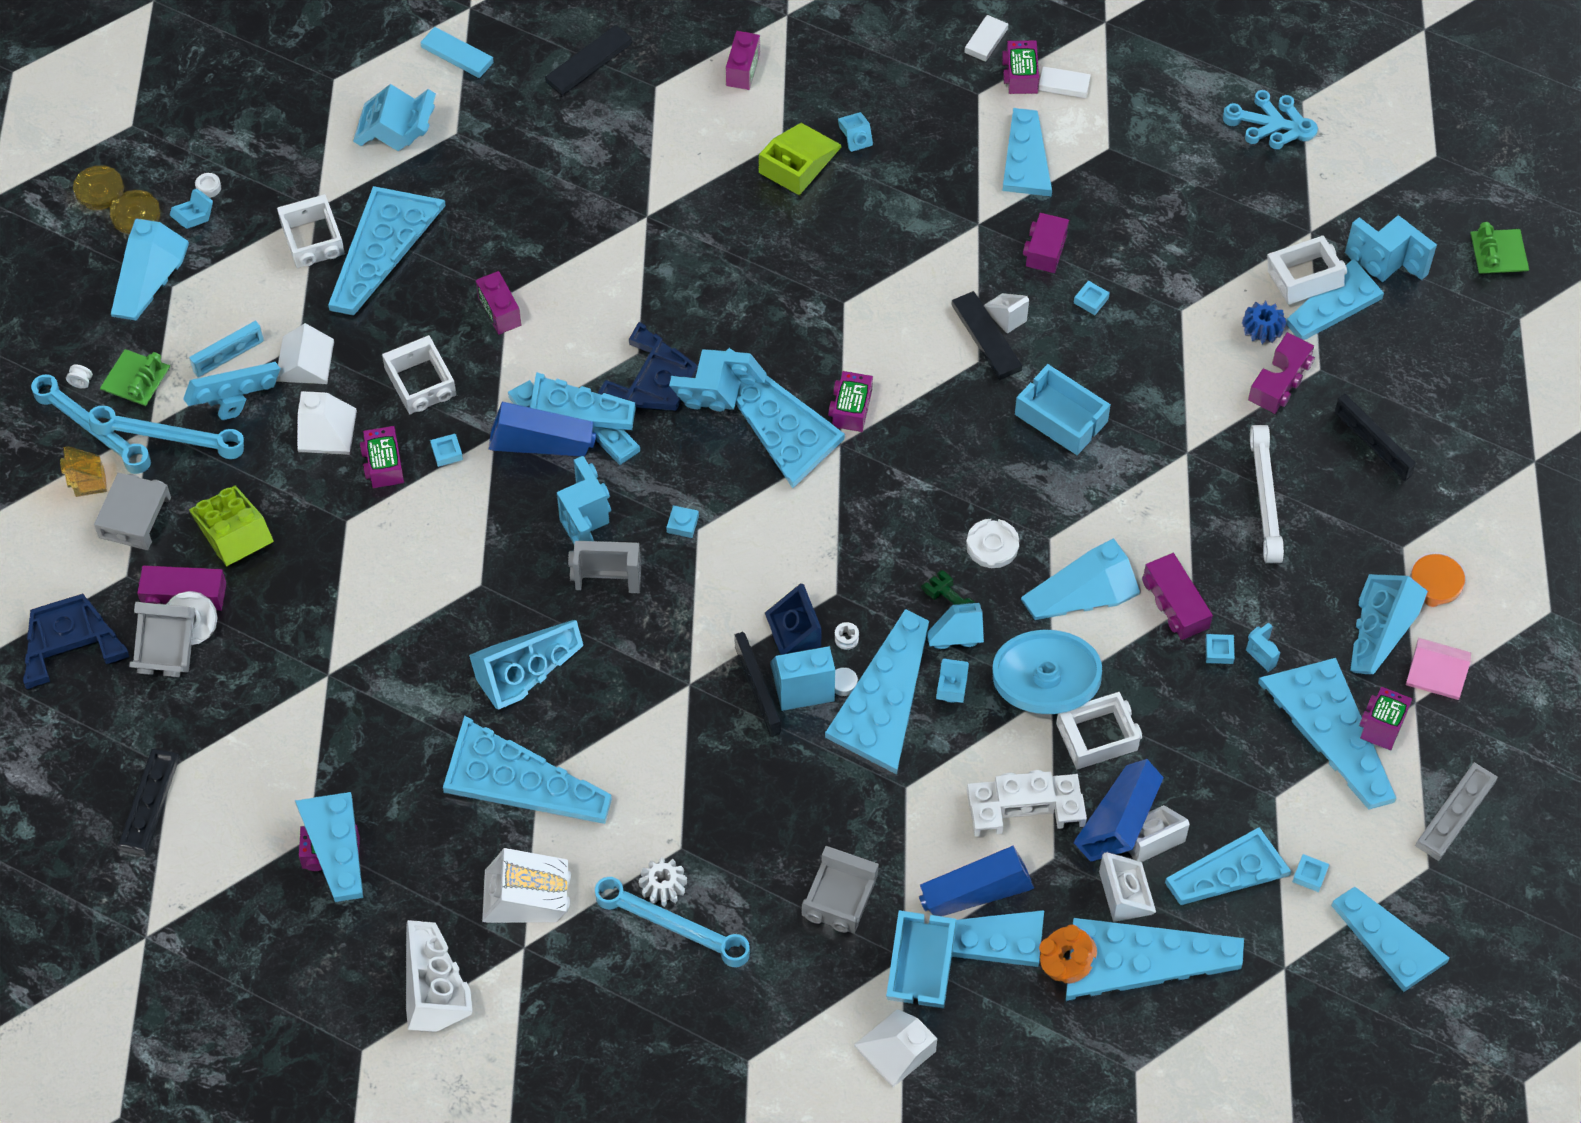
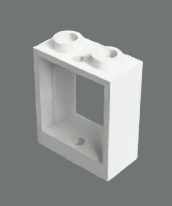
M325 194L277 208L280 223L296 268L310 266L320 261L345 255L342 239ZM326 219L332 239L297 249L290 228Z
M1324 236L1267 254L1268 273L1288 305L1344 286V275L1347 274L1346 265L1343 260L1339 261L1334 246L1329 244ZM1319 257L1323 258L1329 268L1294 280L1288 270L1289 267Z
M430 336L382 354L385 370L409 414L423 411L431 405L445 402L451 397L456 396L454 380ZM430 360L442 382L409 396L398 372Z
M1120 692L1088 701L1074 710L1058 713L1056 724L1076 770L1138 750L1140 739H1142L1141 729L1137 723H1133L1130 705L1127 700L1123 701ZM1114 713L1125 739L1087 750L1076 724Z

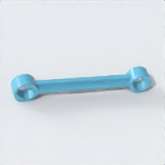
M41 375L34 379L31 388L37 402L45 405L53 404L122 457L127 471L133 474H140L150 467L151 460L145 446L129 444L115 432L108 435L93 433L89 426V412L62 393L57 380L53 376ZM43 386H52L51 392L46 394L38 393L39 389ZM133 455H143L141 462L129 463V458Z
M97 406L89 412L90 430L97 435H108L117 430L217 449L219 455L226 459L238 458L244 451L243 435L234 429H227L219 434L115 416L114 410L108 406ZM107 418L110 419V421L106 423H100V421H98L97 419ZM233 441L238 443V445L228 447V444H225V442Z
M604 877L595 886L596 901L604 909L623 908L721 953L724 963L730 967H740L749 959V942L742 935L732 934L727 937L624 891L622 883L614 877ZM614 888H617L619 890V895L612 900H605L599 895L600 892L603 893L607 889L614 890ZM740 945L746 949L745 953L738 958L730 957L725 952V950L728 951L731 947H740Z

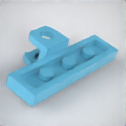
M276 362L193 379L189 381L183 400L188 406L206 402L210 406L220 404L218 416L221 420L235 418L241 413L246 402V398L242 394L273 388L281 368Z

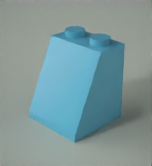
M830 646L778 655L771 660L770 664L781 711L835 701V666Z

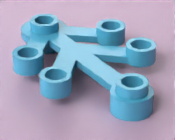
M1265 90L1258 91L1254 101L1267 115L1244 111L1235 103L1229 104L1224 109L1223 121L1229 126H1237L1242 120L1265 125L1259 129L1250 127L1246 130L1245 140L1250 144H1256L1260 139L1271 134L1269 140L1270 147L1280 149L1284 144L1295 139L1310 141L1316 136L1318 126L1313 120L1303 118L1293 106L1294 99L1289 95H1284L1280 98L1278 107L1281 111L1286 112L1291 120H1286L1269 101L1270 94ZM1281 129L1290 130L1284 134L1276 132Z

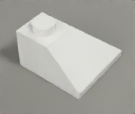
M301 391L298 409V452L350 455L356 408L328 393Z
M897 1009L855 1043L854 1047L894 1087L936 1052L937 1038L918 1018Z

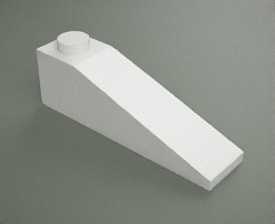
M407 921L406 1012L408 1030L437 1032L470 1016L473 1011L470 988L467 982L462 981L459 975L460 969L456 962H452L447 952L448 946L438 926L433 922Z

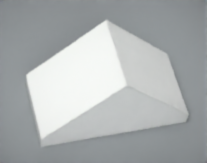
M1002 293L984 305L989 315L1006 333L1011 332L1027 321L1029 306L1027 296Z

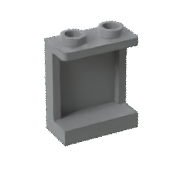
M117 473L94 523L98 537L149 550L152 543L149 534L163 502H169L171 499L168 486L159 480L150 481L134 474Z
M575 541L574 551H569L568 565L570 567V581H575L576 590H581L583 578L628 579L629 593H640L641 560L639 543Z
M135 602L134 613H138L134 660L130 662L129 667L137 668V673L153 674L154 669L164 670L163 676L180 677V672H189L195 608Z
M825 846L820 868L807 899L803 900L802 915L813 923L823 922L831 925L839 932L846 933L848 931L855 934L878 877L879 864Z

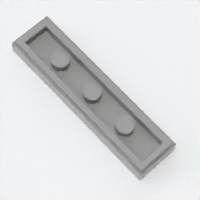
M1474 762L1420 836L1415 846L1439 861L1493 787L1498 777Z

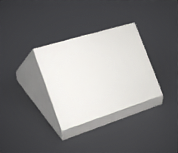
M306 323L284 335L278 366L281 369L276 381L327 384L334 339Z
M1164 805L1150 811L1133 850H1130L1129 853L1134 860L1143 862L1184 843L1190 825L1188 819Z
M1108 852L1104 853L1099 873L1113 922L1156 913L1142 862Z

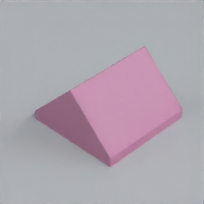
M1418 638L1406 685L1459 700L1471 662V652Z

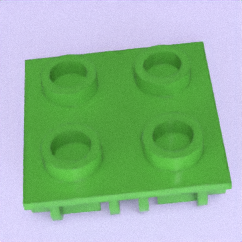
M1483 222L1480 224L1478 231L1470 232L1479 274L1529 271L1520 229L1494 230L1489 222Z
M125 349L100 387V390L146 406L169 370L170 365L162 363V357L156 352L146 357Z

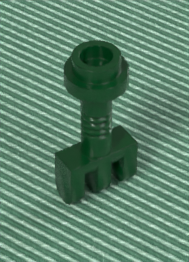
M943 570L937 573L938 578L933 576L929 579L930 584L925 582L921 585L923 591L933 600L943 595L953 605L975 603L971 598L964 600L950 588L954 585L953 578Z

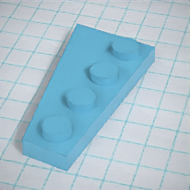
M1013 108L1002 191L1052 196L1051 181L1037 110Z
M1353 258L1346 265L1347 274L1344 275V286L1310 297L1287 318L1286 325L1296 337L1306 340L1383 299L1384 292Z
M536 372L530 408L592 421L593 427L632 430L636 409L635 402L606 393L600 395L591 392L589 388L583 386L580 388L568 385L567 381L545 378L544 374Z
M351 792L295 800L334 901L339 902L363 898Z
M1259 827L1167 877L1165 884L1178 903L1183 905L1288 877L1291 870Z
M1355 886L1333 900L1331 906L1403 992L1449 961L1447 955Z
M1044 911L956 920L952 957L1038 967Z

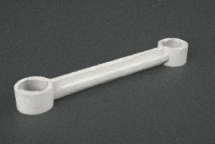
M1252 425L1250 429L1251 451H1254L1264 534L1265 563H1282L1284 550L1283 540L1279 535L1269 454L1268 425Z

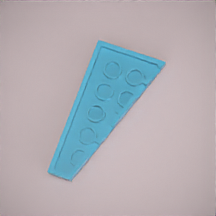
M373 186L328 304L329 310L355 315L443 210L445 200Z
M730 348L726 350L727 352H734ZM767 375L765 383L755 382L754 385H747L740 382L735 404L792 488L845 439V434Z
M905 609L825 732V738L895 774L898 772L929 626L928 620Z
M1336 658L1259 678V685L1264 690L1267 689L1274 697V702L1279 708L1282 707L1289 714L1293 724L1319 753H1323L1329 760V765L1334 771H1338L1348 782L1347 786L1368 810L1395 803L1396 796L1373 743L1360 739L1364 729L1359 726L1362 717Z
M464 716L443 785L444 793L597 823H606L612 801L611 794L585 780L573 777L567 773V770L547 763L546 759L511 740L507 741L495 735L494 731L487 727L482 728L473 723L472 719Z
M1074 918L1073 925L1084 930L1094 940L1097 947L1096 959L1093 957L1090 965L1092 969L1087 976L1075 983H1067L1066 1001L1090 994L1095 996L1105 991L1116 989L1123 991L1161 984L1171 979L1178 978V980L1189 979L1193 975L1204 973L1211 975L1241 969L1244 938Z

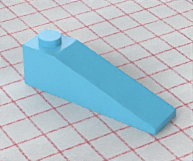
M135 219L126 246L111 316L137 320L152 302L153 295L160 286L164 287L168 282V276L174 269L177 270L181 266L189 242L160 222Z
M1113 538L1091 549L1022 596L1021 601L1033 618L1038 620L1066 615L1067 612L1083 609L1084 611L1093 610V607L1118 606L1140 595V590L1128 557Z
M1369 574L1359 599V606L1362 608L1361 618L1357 619L1356 627L1359 629V636L1354 642L1351 663V671L1353 673L1374 674L1419 615L1428 591L1409 576Z
M572 620L490 646L469 656L477 682L495 708L501 709L522 700L529 694L528 691L537 683L544 681L547 678L546 675L556 666H561L583 646L577 621Z

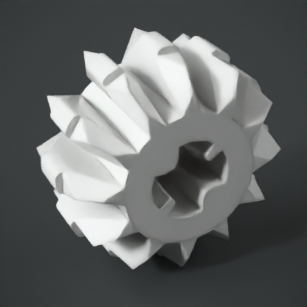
M661 857L659 864L650 860L649 868H642V878L639 879V886L643 888V897H650L652 904L661 900V904L664 907L669 899L676 904L677 895H684L685 888L683 886L687 884V877L683 875V867H676L674 859L665 863L664 858Z

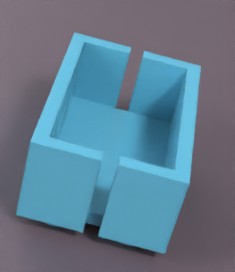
M1047 364L1034 378L1033 383L1030 382L1018 395L1015 415L1078 455L1091 441L1092 436L1095 437L1108 422L1111 404Z
M899 910L886 994L887 1000L913 1004V1000L916 998L919 1005L944 1008L956 929L955 918L930 915V924H925V914Z

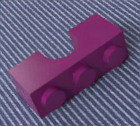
M1287 332L1275 349L1272 365L1280 368L1283 372L1274 373L1263 368L1251 385L1248 401L1276 414L1280 406L1285 407L1290 399L1291 389L1298 388L1303 378V371H1309L1315 360V357L1312 356L1315 345Z

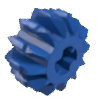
M1266 300L1263 305L1255 301L1252 307L1246 309L1242 319V327H1244L1245 335H1251L1252 342L1259 339L1262 345L1265 340L1273 343L1276 338L1282 336L1286 326V318H1284L1283 310H1277L1276 303L1270 306Z

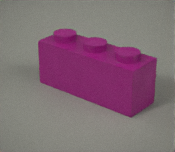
M1174 552L1145 564L1142 576L1143 584L1155 596V603L1158 609L1166 614L1172 632H1177L1180 639L1184 640L1210 629L1213 615Z
M142 566L138 596L142 603L166 605L177 594L193 591L202 593L211 600L216 610L222 611L226 580L222 569Z

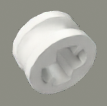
M72 365L69 370L70 373L66 377L67 382L77 388H87L89 380L93 375L92 372L82 365Z
M844 622L836 627L835 643L839 648L850 650L858 644L859 630L857 626ZM847 632L851 639L846 640L843 633Z

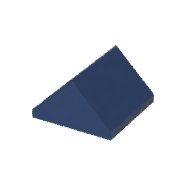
M800 583L765 612L780 655L821 648V626L805 585Z

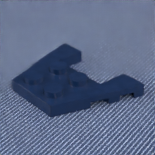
M638 322L629 338V345L650 352L631 388L605 380L598 394L606 393L635 402V407L677 410L682 400L669 386L671 376L695 378L698 365L677 349L670 348L662 341L660 336L657 334L653 335L646 329L644 324Z
M83 593L30 609L27 637L28 651L25 657L26 671L23 677L26 689L50 682L44 658L99 641L106 664L130 657L127 648L119 641L116 634L107 626L101 615Z

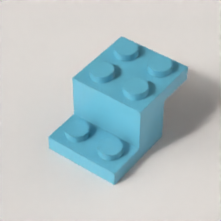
M392 84L388 85L364 103L353 142L362 146L369 140L372 141L374 138H377L397 151L406 145L410 146L417 137L425 135L429 129L428 120L435 108L433 103L436 93L427 89L414 99Z
M1399 215L1379 232L1359 217L1352 223L1345 253L1351 260L1354 258L1370 275L1377 277L1382 282L1402 265L1409 273L1416 275L1422 280L1429 273L1437 244Z
M702 349L696 378L671 376L669 386L689 408L700 409L701 407H709L715 411H724V409L734 410L740 382L747 385H754L755 382L765 383L766 372L750 353Z
M584 456L574 459L576 484L557 492L560 521L574 544L575 541H594L590 531L608 524V512L611 511L607 498L610 497L608 489L604 483H599L594 465L592 463L588 464Z

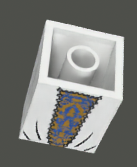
M504 848L485 869L482 922H557L564 913H567L570 906V898L567 896V887L571 879V872L568 871V860Z

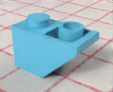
M980 604L952 605L927 632L929 645L938 649H945L955 644L971 647L977 645V643L984 642L983 617Z

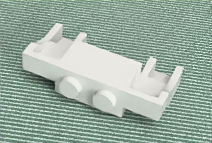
M1034 770L1028 774L1016 775L1015 773H1005L1001 776H996L993 782L971 783L967 785L974 836H980L981 830L996 829L997 834H1002V818L1054 814V809L1058 829L1063 828L1066 822L1079 821L1080 827L1086 825L1087 818L1083 794L1080 792L1078 774L1052 776L1051 771Z

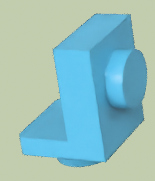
M199 189L192 190L190 201L171 207L170 216L188 229L209 221L213 201Z
M942 659L936 699L963 703L969 667L968 662Z

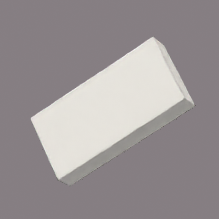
M987 15L966 45L965 53L986 62L1008 30V23Z
M1043 66L1038 90L1086 98L1091 74Z

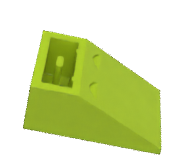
M800 123L773 138L759 154V173L800 195L838 152L841 144Z
M236 485L232 488L223 489L218 495L208 500H202L195 507L189 509L212 548L226 566L274 542L263 516Z

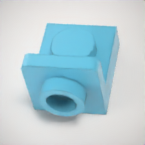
M861 112L838 118L839 128L847 137L850 151L873 145L870 123Z
M1267 623L1262 628L1256 627L1249 634L1246 651L1268 672L1276 667L1280 655L1276 645L1268 641L1273 628L1270 623Z

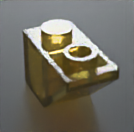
M69 446L63 447L64 458H60L61 470L65 474L67 487L73 488L75 496L107 492L105 469L101 457Z

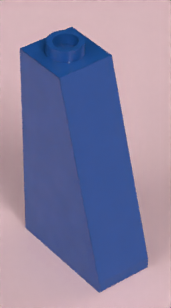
M502 401L491 427L488 450L585 457L588 448H593L596 433L592 432V421Z
M1148 759L1126 765L1075 839L1074 844L1090 862L1102 859V855L1106 852L1116 855L1133 850L1164 778Z
M1013 845L920 884L923 894L919 896L925 912L929 910L932 915L942 917L1034 889L1025 863Z

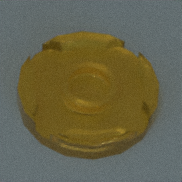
M93 166L86 168L78 174L74 180L73 190L80 204L82 203L91 210H102L111 207L118 198H121L124 185L120 174L114 168Z
M132 190L123 193V196L119 199L116 198L110 207L112 223L116 229L126 234L131 233L135 219L158 222L161 216L157 199L149 192L142 190Z

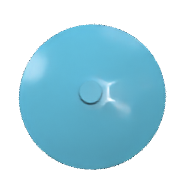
M1036 630L1020 634L1007 641L998 650L993 661V682L999 694L1015 707L1038 714H1058L1081 707L1094 697L1100 688L1102 680V663L1096 650L1080 637L1063 631Z

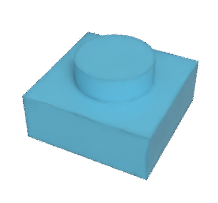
M1088 281L1074 297V304L1096 315L1109 299V292Z
M529 380L508 391V397L512 403L530 407L534 388L533 383Z
M456 434L430 440L438 467L463 460Z
M673 506L667 524V533L693 538L699 518V511Z
M1206 634V663L1233 664L1235 659L1234 635Z
M1303 854L1292 882L1319 892L1329 864Z

